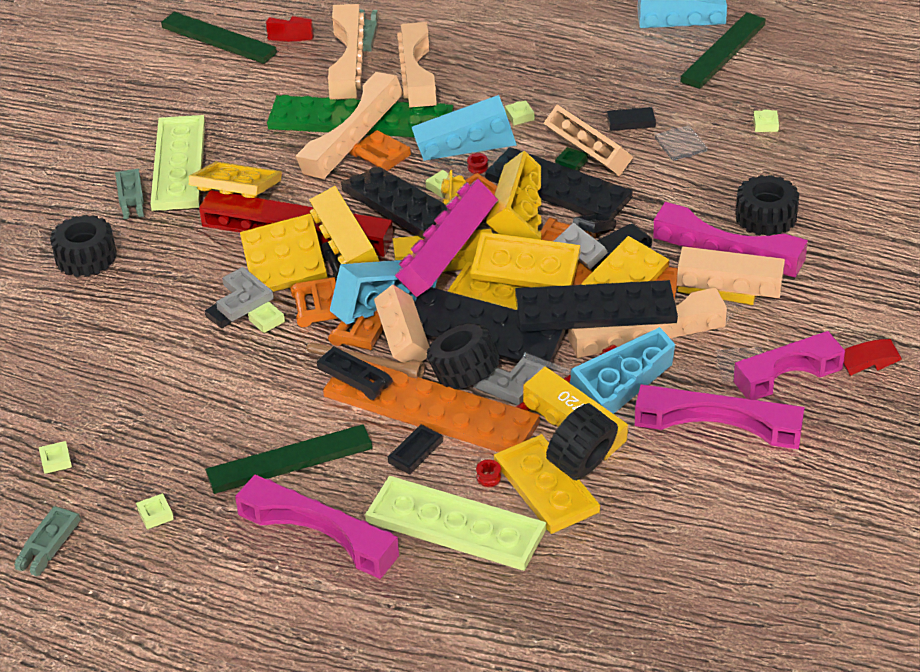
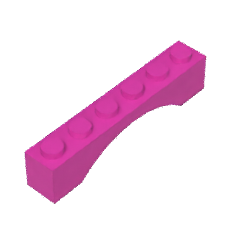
M669 202L663 204L654 218V239L683 247L785 259L783 274L796 278L806 260L808 243L806 239L784 233L772 236H745L728 233L703 222L689 208Z
M641 384L635 405L634 426L663 430L673 425L687 422H720L748 430L771 446L799 449L805 407Z
M254 475L235 496L239 516L261 526L294 524L321 531L345 548L352 558L356 569L381 579L399 557L398 537L391 532L376 528L364 520L353 518L341 510L328 507L318 500L310 499L293 489L280 486L270 479Z

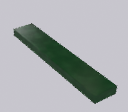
M175 11L161 21L163 29L263 64L277 53L276 46Z
M746 12L681 75L680 82L701 89L765 26L766 18Z
M364 424L209 467L205 469L206 476L213 494L244 486L254 475L269 479L372 449V441Z

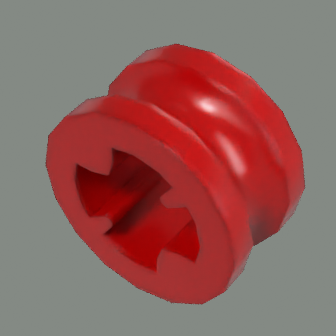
M482 153L471 154L467 158L468 171L473 174L485 173L488 169L487 156Z
M487 459L477 464L476 478L480 485L493 487L500 483L501 465L497 461Z

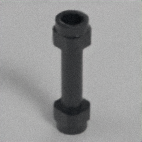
M327 241L320 248L323 259L329 262L333 271V277L337 281L340 262L337 259L338 254L335 255L328 244L329 241Z

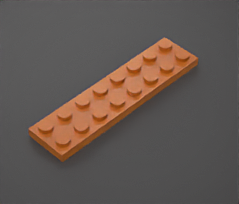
M368 361L364 362L388 373L392 378V384L386 389H381V393L376 399L371 400L367 398L364 392L333 376L323 388L324 397L414 426L422 424L440 434L496 452H501L529 440L540 423L539 414L459 389L445 387L442 384L420 377L417 379L408 377L403 372Z

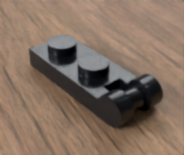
M335 346L317 360V368L364 392L365 396L371 400L376 399L380 395L381 389H386L392 384V378L388 373Z

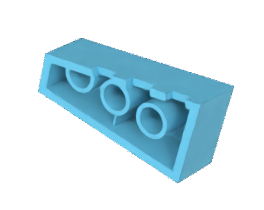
M638 0L640 28L726 24V0Z
M499 95L412 127L424 161L517 145Z
M401 260L340 264L330 311L345 324H350L354 322V318L373 316L377 310L374 298L391 285H395L411 295L414 301H416L417 297L395 276L401 268L399 265ZM437 279L431 287H436Z
M659 327L572 368L570 384L614 414L639 393L641 384L649 385L672 365L675 343Z

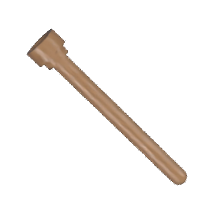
M313 342L308 343L306 346L308 352L324 355L332 348L331 346ZM341 349L358 359L403 372L408 377L423 378L425 373V363L422 361L412 360L411 362L402 363Z

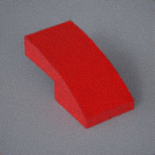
M292 16L290 20L269 17L266 21L268 40L297 42L314 38L312 19Z
M879 339L844 349L843 364L849 375L852 376L873 365L879 371L902 360L891 339Z

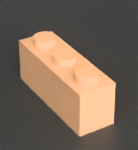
M391 285L374 298V302L392 357L402 363L411 362L412 360L423 361L427 358L429 344L413 297L395 285Z

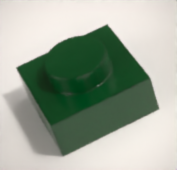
M566 147L555 159V163L579 171L587 162L588 154Z

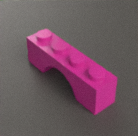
M826 331L735 362L733 382L746 399L757 400L773 394L774 380L785 372L805 371L820 378L843 370L845 350L830 332Z

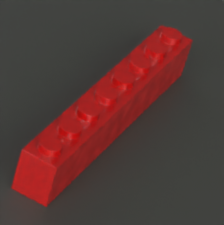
M212 190L208 192L199 207L202 227L238 233L311 214L310 210L313 209L310 206L255 197L247 198L237 194H222ZM353 214L377 256L385 257L394 238L392 220ZM314 221L319 244L321 246L324 242L330 241L331 239L324 238L319 228V226L322 225L321 222L316 224V222Z

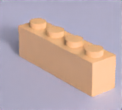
M559 105L555 106L544 122L556 134L584 153H587L618 176L622 174L633 158L621 146Z
M682 247L678 264L677 286L701 289L716 288L718 291L780 298L785 259Z

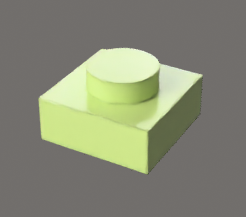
M526 100L505 106L506 115L513 126L535 120L534 111Z
M777 110L754 111L755 132H778L779 120Z
M441 170L426 180V188L442 198L445 197V193H441L442 180L447 179L449 173Z
M270 302L248 313L249 321L263 333L285 322L284 314Z
M66 441L39 447L44 474L72 467Z
M163 493L136 503L137 510L146 529L174 520L173 513Z

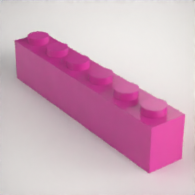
M479 179L475 180L472 184L466 182L457 191L459 196L452 198L445 206L448 210L442 211L434 219L436 225H431L422 234L425 237L424 240L420 239L411 248L412 255L408 254L399 263L401 268L395 276L416 297L433 285L498 201Z

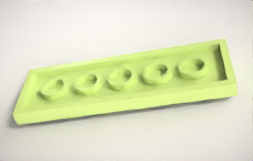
M204 115L158 119L151 193L152 211L200 207L201 190H198L197 186L189 185V175L202 169L205 133Z
M393 476L388 477L365 514L367 523L525 571L546 531V522Z

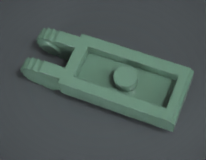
M360 9V13L364 12L362 51L371 52L378 28V10H372L371 20L365 19V10Z
M139 168L115 172L118 199L122 208L123 219H129L130 214L127 206L137 205L136 212L138 217H144L142 206L144 200Z
M54 506L25 542L24 548L15 560L14 568L22 572L25 571L27 566L30 565L33 555H35L36 557L30 566V573L37 577L40 576L46 569L48 560L52 559L81 521L80 515Z

